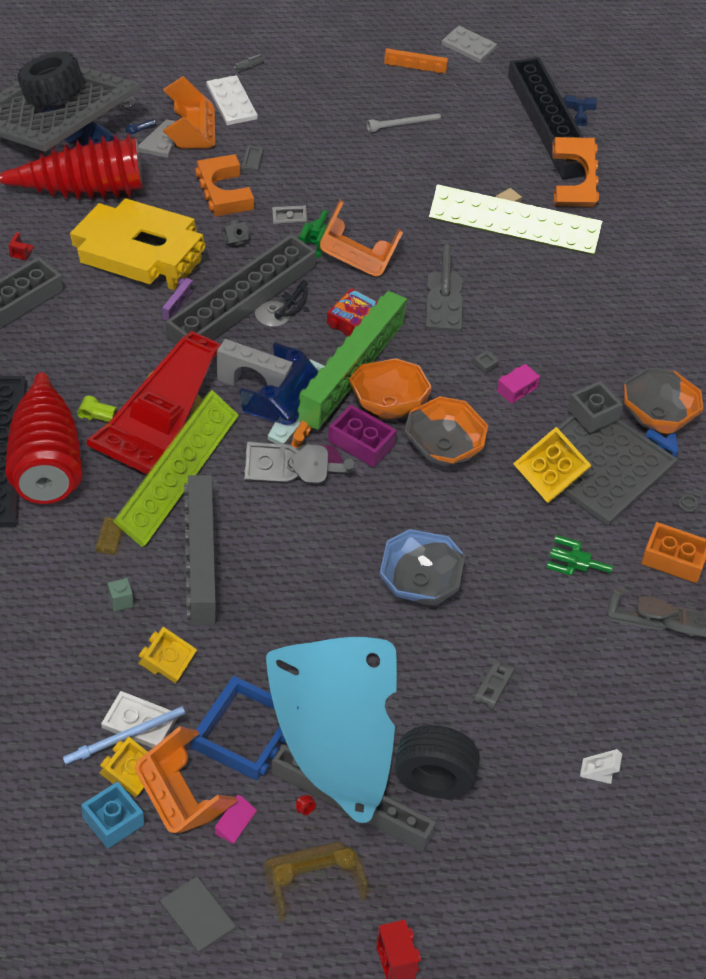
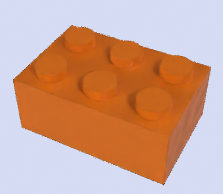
M656 522L641 564L698 583L706 561V539Z

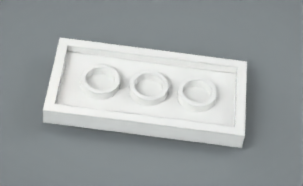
M237 75L206 81V85L226 125L257 119V113Z

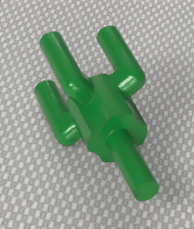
M323 210L319 219L312 221L311 224L305 223L298 237L299 240L307 245L309 242L315 243L317 246V258H320L323 252L320 247V241L327 227L325 220L329 213L326 210Z
M556 535L555 543L572 547L573 550L568 551L553 546L550 557L567 562L568 567L549 561L546 569L567 575H573L575 569L587 572L588 567L608 573L612 572V565L592 560L591 553L581 551V542Z

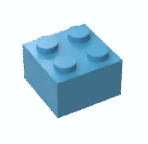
M118 781L81 804L82 818L107 849L144 826L143 811Z

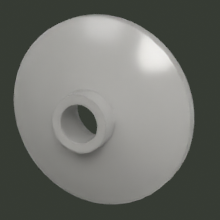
M267 301L255 310L257 320L266 326H281L290 318V316L281 317L280 319L275 318L274 314L284 305L279 301Z

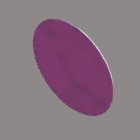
M327 444L321 445L328 452V463H342V458L336 447Z

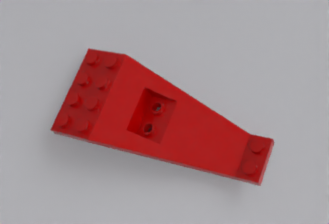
M189 332L176 344L109 423L87 439L86 445L144 474H148L187 422L212 359L217 356V350L221 344L196 332Z

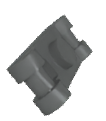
M496 660L478 690L474 701L478 703L483 702L488 705L487 707L494 709L506 685L513 676L515 668L511 666L506 667L502 665V662ZM486 692H489V693H491V694H493V695H492V697H489V696L485 695V693H486Z

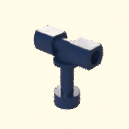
M565 95L564 102L566 106L577 111V115L574 118L577 126L587 125V115L584 114V111L586 109L595 110L597 98L585 97V100L576 99V96Z

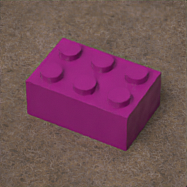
M350 404L329 426L328 441L370 466L375 467L395 446L397 430Z

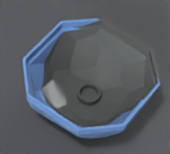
M409 529L387 540L380 577L393 595L426 605H437L459 590L465 554L449 536Z

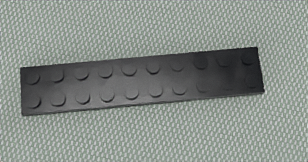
M0 376V527H16L18 493L9 483L5 471L10 425L13 414L20 400L25 395V376Z

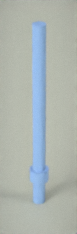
M183 706L90 746L84 745L79 747L78 751L64 756V762L67 765L81 758L84 760L91 757L90 754L118 743L119 740H126L128 736L133 737L185 715Z

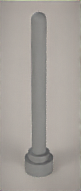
M437 113L381 122L372 119L367 120L366 125L369 133H374L379 128L439 120L441 115Z

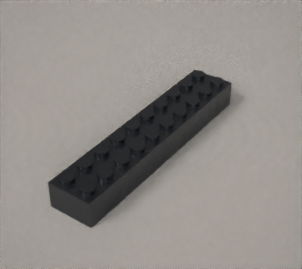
M540 57L510 61L508 78L561 178L586 176L584 167L578 161L573 159H553L552 142L555 137H584Z

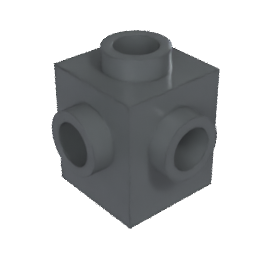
M239 220L228 222L229 226L221 227L225 244L234 243V246L244 244L245 239H249V228L245 225V222L239 223Z

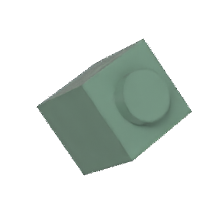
M127 578L107 583L108 596L113 612L133 607V594Z

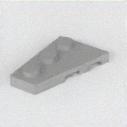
M166 119L138 145L139 152L168 158L174 146V141L163 130L176 121Z

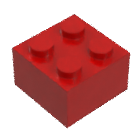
M406 920L387 923L378 927L376 948L386 979H415L416 972L419 971L420 953L418 948H414L412 942L414 941V934L412 928L407 926Z

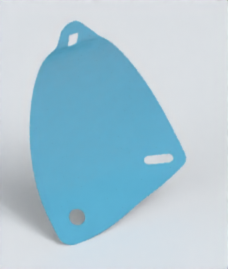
M344 637L296 644L268 652L266 655L267 673L275 712L286 743L296 763L306 777L318 789L332 797L353 820L359 823L370 821L376 807L382 800L392 759L395 725L386 713L385 701L397 689L395 647L391 642L383 639ZM375 653L379 656L380 664L378 667L373 668L367 664L366 657L368 654ZM281 660L296 667L299 674L294 675L279 668L276 661ZM355 804H363L364 812L355 811Z

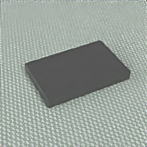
M197 876L160 900L161 906L198 954L236 930V925Z

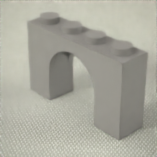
M225 339L217 350V380L234 386L241 375V367L253 368L262 374L267 382V398L284 404L291 393L293 362Z

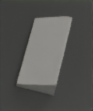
M306 205L272 207L273 224L307 222Z

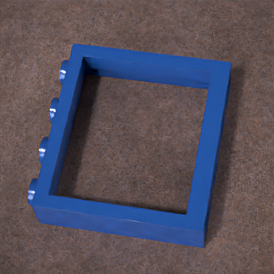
M233 676L196 729L199 734L191 740V749L258 781L261 775L267 774L270 767L269 763L280 750L281 744H286L280 726L256 763L207 740L238 693L275 710L271 693Z

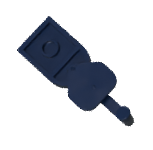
M47 106V107L44 109V112H49V111H54V110H59V109H57V108H51V107ZM92 121L64 140L72 143L78 139L80 144L85 146L88 145L90 137L94 144L101 142L102 135L107 142L113 141L114 134L97 121Z

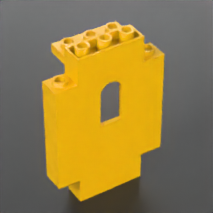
M126 198L116 208L98 203L70 232L72 245L77 247L80 263L147 284H151L159 274L166 276L168 288L171 290H175L178 287V280L185 279L195 266L201 262V252L205 249L203 234L197 233L194 218ZM142 231L162 237L167 241L161 246H153L134 239Z

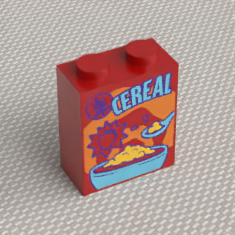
M351 288L327 312V324L331 328L338 329L350 337L354 328L361 324L363 317L369 314L372 306H376L378 301Z

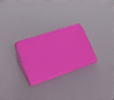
M240 795L236 796L237 802L226 810L215 826V834L232 844L236 842L257 812Z

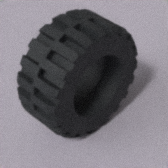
M64 51L50 52L32 59L24 64V67H21L17 76L25 100L34 106H49L60 101L63 102L67 98L74 96V93L80 90L84 81L76 57Z

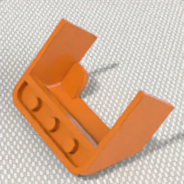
M182 76L163 89L174 100L175 112L182 116L181 119L165 128L163 132L174 141L177 147L182 149H210L216 144L214 106L193 84Z
M339 199L320 241L321 249L325 253L372 276L381 275L403 231L398 228L391 243L381 240L374 245L373 249L357 243L342 235L345 224L342 219L337 217L343 205V200Z
M181 726L137 761L135 768L165 827L172 833H182L209 823L237 802L236 797L216 795L211 800H203L197 804L179 770L188 761V754L184 746L195 738L199 732L198 730Z

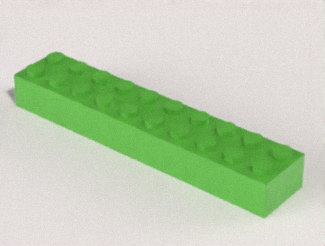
M387 291L384 296L379 298L376 306H372L369 314L363 317L361 324L354 328L350 337L347 336L344 344L337 348L335 355L328 359L325 367L320 368L315 379L312 378L308 387L301 391L299 395L300 406L298 408L299 422L304 421L308 423V426L316 430L322 426L352 389L349 383V378L360 365L373 363L403 325L407 298Z

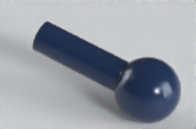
M154 119L137 125L130 123L126 126L125 131L129 134H136L140 130L156 125Z

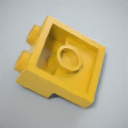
M162 627L159 632L154 631L148 641L151 644L149 648L145 646L138 655L141 658L138 664L156 675L159 672L176 683L197 649L165 627Z
M128 736L124 742L119 740L112 749L115 752L112 757L107 756L100 764L103 768L100 774L112 784L118 781L125 790L136 798L144 788L136 773V763L148 751Z

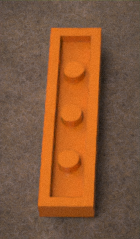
M386 48L384 64L445 74L448 58L388 48Z

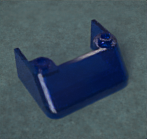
M274 342V356L293 362V367L279 387L267 385L261 388L259 393L241 388L242 411L284 425H291L299 418L298 408L300 406L299 395L301 391L308 387L312 378L315 379L319 371L301 350Z

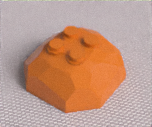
M397 358L362 364L349 378V383L363 408L378 415L380 419H397L409 415L410 410L427 402L432 387L419 365Z

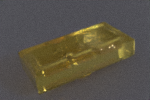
M105 517L96 544V552L116 554L123 530L113 522L115 518Z

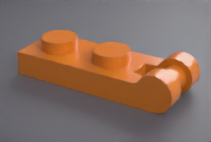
M301 421L293 435L291 446L295 448L302 446L304 436L308 437L312 430L308 423Z

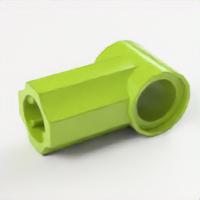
M85 396L77 411V415L82 419L83 417L88 418V420L95 418L109 422L116 415L118 409L111 405L99 403L95 397Z

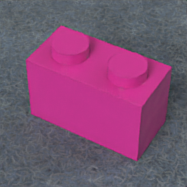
M524 364L499 379L497 392L513 404L538 388L540 376Z

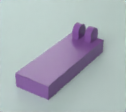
M189 278L178 280V289L162 307L164 320H169L173 317L193 292L190 289L193 280Z

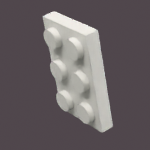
M120 691L101 725L103 729L118 734L171 710ZM177 718L130 738L138 743L154 748L168 736Z

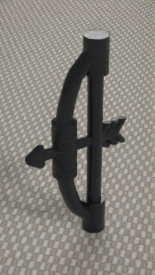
M306 280L301 281L292 296L284 291V295H281V297L286 299L287 302L274 314L276 319L291 316L299 312L301 308L304 312H310L308 307H304L308 295L306 288L308 282ZM301 291H303L302 298H300L298 302L294 300L296 296ZM292 302L295 303L292 310L285 312Z

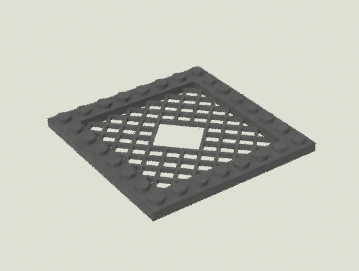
M79 66L84 78L83 83L85 84L82 85L77 93H74L77 96L67 98L64 109L35 114L36 105H31L25 100L17 81L13 86L2 90L0 93V137L45 152L142 90L141 83Z

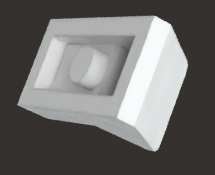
M616 749L583 758L580 777L611 784L613 773L620 770L622 753Z

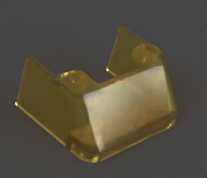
M336 841L267 859L264 864V874L279 922L284 921L285 907L279 887L289 884L295 875L335 865L345 870H351L360 899L364 901L368 884L356 851L346 843Z

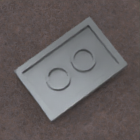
M461 26L456 27L442 40V45L479 63L497 48L496 43Z

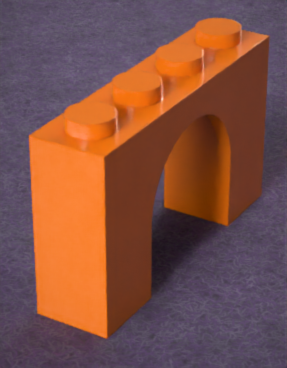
M555 137L553 140V159L576 160L584 167L586 173L585 181L579 185H556L553 191L554 206L594 207L596 202L599 201V192H596L599 180L598 176H596L598 160H595L598 146L595 144V138Z
M236 154L197 161L195 176L199 178L200 188L204 189V199L208 200L209 211H213L214 216L254 210V197L250 187L223 190L214 185L223 179L240 177V163Z

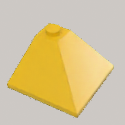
M557 427L513 463L547 503L592 466Z

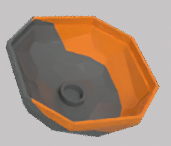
M648 367L626 380L623 384L625 405L640 425L647 429H653L659 433H674L699 416L703 411L701 390L674 370Z
M439 396L409 411L405 435L429 462L446 466L465 462L484 448L488 424L466 401Z

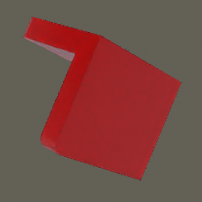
M19 232L15 233L8 245L10 257L25 261L34 248L33 245L21 242Z

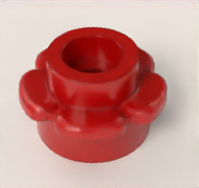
M303 795L296 801L297 813H302L306 816L315 809L316 802L312 796Z

